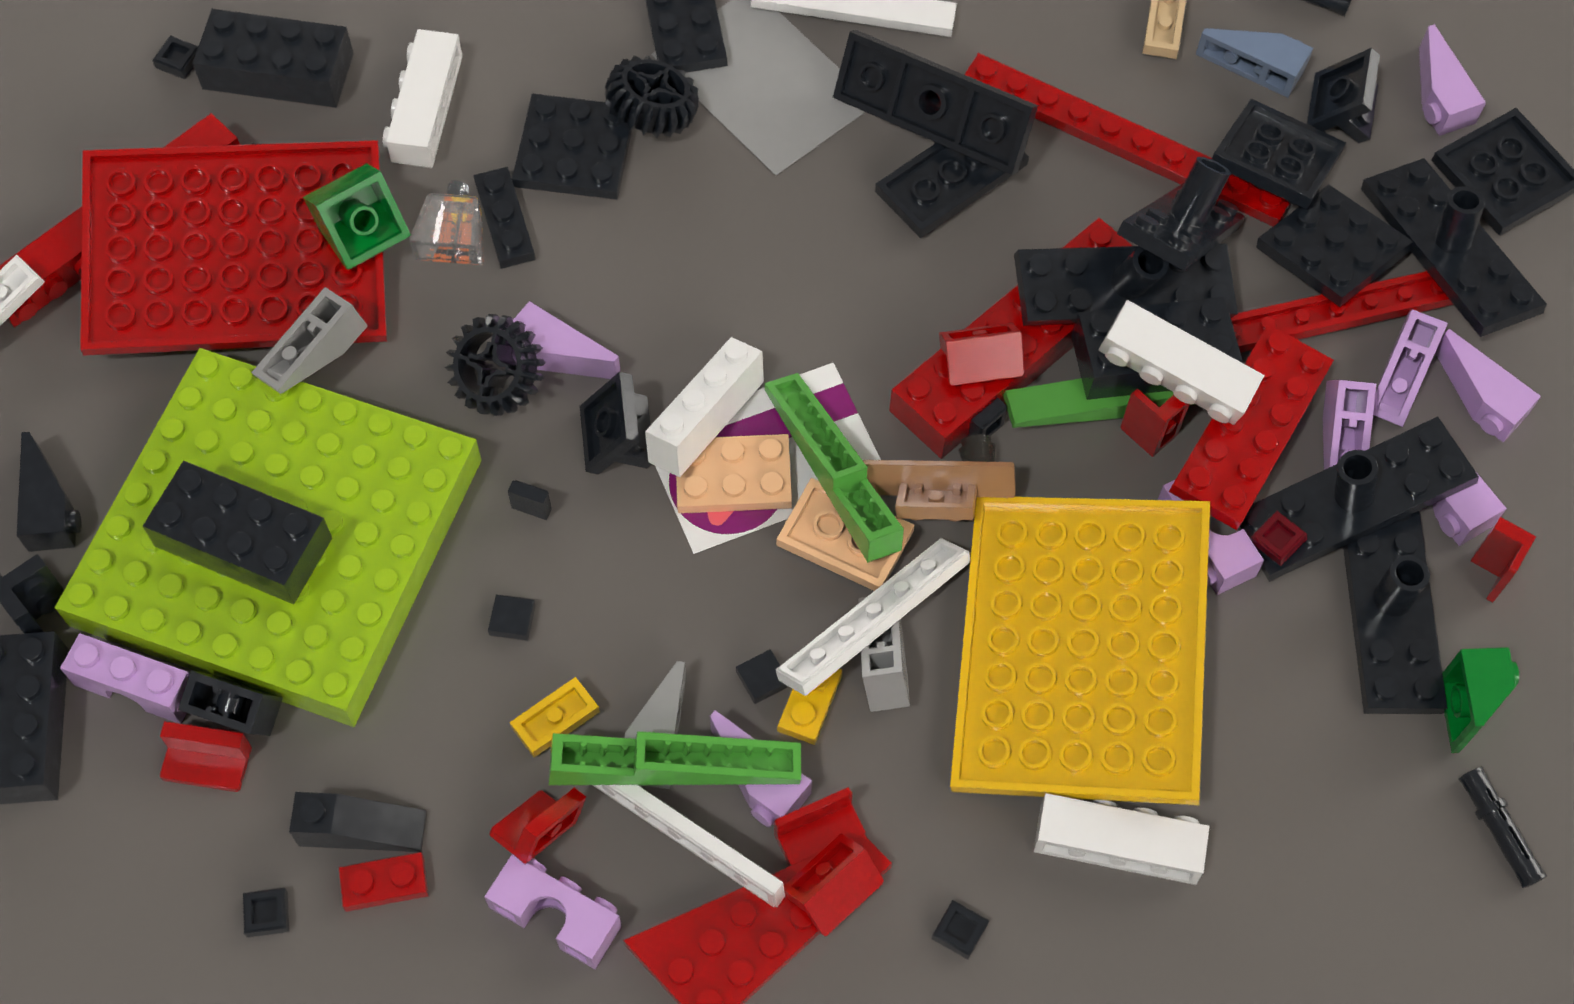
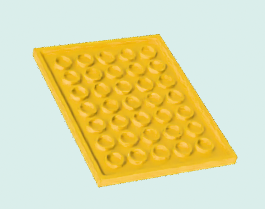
M977 497L950 782L952 792L1044 797L1045 793L1073 799L1183 805L1200 804L1210 501Z

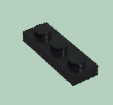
M508 166L473 175L500 268L503 269L536 260Z

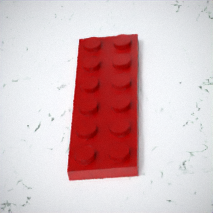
M1268 324L1244 363L1265 375L1246 412L1234 425L1229 422L1222 423L1213 418L1211 419L1169 492L1184 501H1210V516L1237 530L1334 359Z

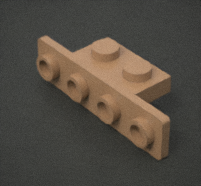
M863 460L868 467L867 479L879 495L897 496L895 505L896 519L973 520L977 497L1013 498L1016 493L1015 464L1013 462Z

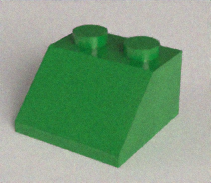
M367 163L303 197L319 230L347 270L411 236L381 171Z
M1509 647L1461 649L1443 671L1447 710L1444 712L1451 753H1460L1517 686L1519 682V669L1517 663L1512 662Z

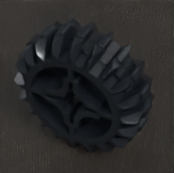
M634 55L631 61L623 59L611 71L605 85V104L610 107L611 115L618 116V123H627L629 125V130H640L642 135L646 132L652 133L655 138H658L662 133L670 138L673 133L681 134L683 129L689 128L690 123L693 122L699 107V89L693 86L694 79L685 77V70L674 68V63L666 64L662 62L661 58L658 61L652 60L648 55L644 59Z
M488 314L486 319L483 317L473 319V326L467 324L461 326L463 336L452 338L457 348L456 350L450 349L446 353L450 357H454L453 364H449L444 368L448 371H454V377L447 383L451 386H459L454 396L458 397V399L466 398V407L469 409L477 408V412L480 414H489L491 412L493 416H502L505 411L507 413L518 411V405L526 406L529 404L527 394L535 395L539 392L533 383L534 380L542 381L544 379L541 373H537V366H543L546 362L543 359H537L536 354L543 347L540 344H531L536 334L533 331H525L526 324L521 321L513 322L511 316L502 315V317H499L496 314ZM492 337L491 342H487L485 350L477 354L480 346ZM512 350L515 352L516 361L513 359ZM485 360L497 363V366L504 367L506 370L493 367V364L486 363ZM475 370H476L477 373H478V380H477V377H476V374H475ZM510 376H514V379L512 383L509 385V387L502 393L498 394L499 389L504 387L506 379H508Z

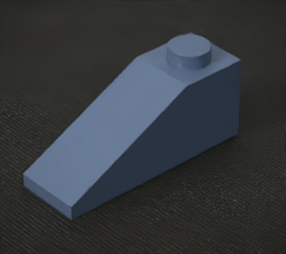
M1205 28L1201 34L1196 55L1288 98L1306 70L1313 48L1281 33Z

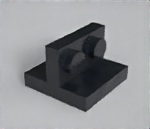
M1369 48L1315 73L1307 118L1308 125L1321 131L1339 126L1359 144L1371 138L1378 93L1376 79L1380 55L1374 49Z
M618 372L579 406L585 471L588 473L599 475L614 462L648 468L651 465L648 462L645 431L651 426L648 397L634 393L632 374Z
M36 554L5 576H2L0 573V603L24 634L44 632L36 619L56 610L55 606L64 589L40 556Z

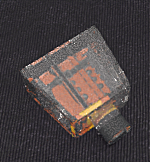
M451 181L448 183L446 194L430 193L426 196L410 236L415 260L483 265V223L479 198L468 196L469 186L466 183Z

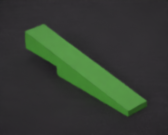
M795 373L765 383L764 390L867 563L902 551L903 527L868 481V467L801 376Z
M1082 378L1006 390L1003 395L1012 428L1123 418L1130 395L1087 400ZM1173 391L1145 393L1158 407L1174 395Z
M637 731L636 739L553 733L548 785L800 784L801 743L640 731Z

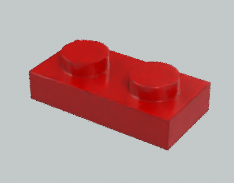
M422 852L339 867L342 903L346 912L429 896Z

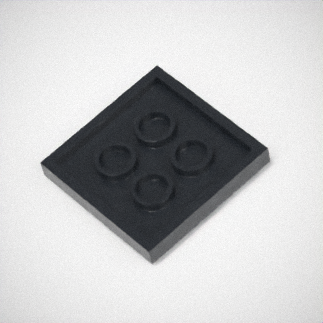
M532 93L512 176L513 185L517 188L618 200L632 130H629L627 123H618V116L610 114V107L605 102Z
M1250 99L1215 150L1211 160L1223 165L1232 175L1252 183L1257 188L1269 191L1291 204L1308 209L1342 154L1347 142L1254 99Z
M1517 108L1510 110L1436 151L1431 159L1455 188L1471 187L1484 196L1485 206L1481 216L1499 236L1574 194V169Z
M1328 184L1316 194L1308 209L1298 207L1258 238L1256 248L1341 307L1409 253L1413 241Z

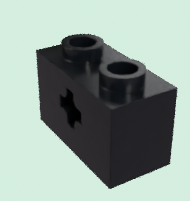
M191 671L178 710L248 734L271 736L283 697L214 674Z

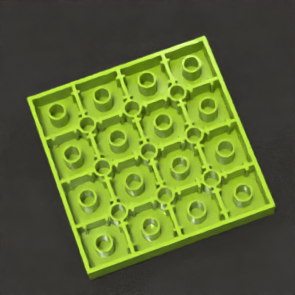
M199 348L57 602L55 609L67 625L196 672L214 674L283 697L282 702L355 727L482 461L477 440L302 381L280 394L251 373L256 366ZM183 460L325 519L332 540L295 604H291L153 545L142 526Z

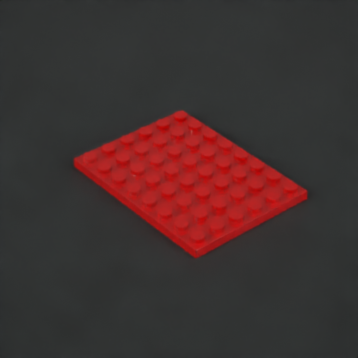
M378 140L83 150L80 350L83 356L199 350V348L216 350L274 347L324 287L352 304L368 325L354 343L387 342L383 251L347 270L319 230L303 198L366 163L380 171Z

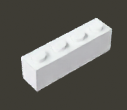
M417 29L414 43H409L407 48L408 65L406 70H402L399 76V97L394 98L391 105L390 127L386 126L383 133V146L388 148L392 163L433 168L462 60L458 34Z
M1129 300L1126 301L1098 349L1113 364L1122 367L1128 366L1137 371L1144 381L1152 385H1162L1173 391L1174 396L1180 401L1187 404L1195 403L1207 410L1209 416L1222 423L1229 422L1233 425L1246 412L1265 376Z
M731 337L645 431L648 462L681 477L764 382L763 352Z
M1045 793L1040 807L1033 852L1196 885L1204 873L1209 826L1198 824L1199 821L1189 816H1176L1173 819L1158 816L1156 811L1149 808L1128 810L1118 808L1116 803L1108 800L1088 802Z

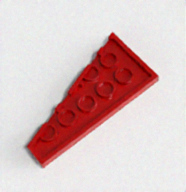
M864 834L851 839L866 849L881 876L891 868L892 863ZM817 855L771 875L782 881L785 885ZM742 887L623 940V942L678 1004H744L820 933L807 913L788 900L786 895L778 907H773Z

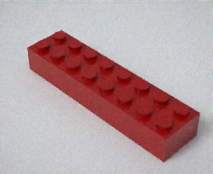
M1099 217L1062 248L1126 247L1133 245L1119 236L1113 228ZM1017 285L965 329L1014 323L1021 331L1024 365V374L1022 376L951 385L948 382L946 354L942 349H939L891 389L889 411L940 459H943L968 437L971 419L997 398L1005 403L1003 395L1006 390L1027 387L1074 347L1071 334L1075 324L1023 326Z

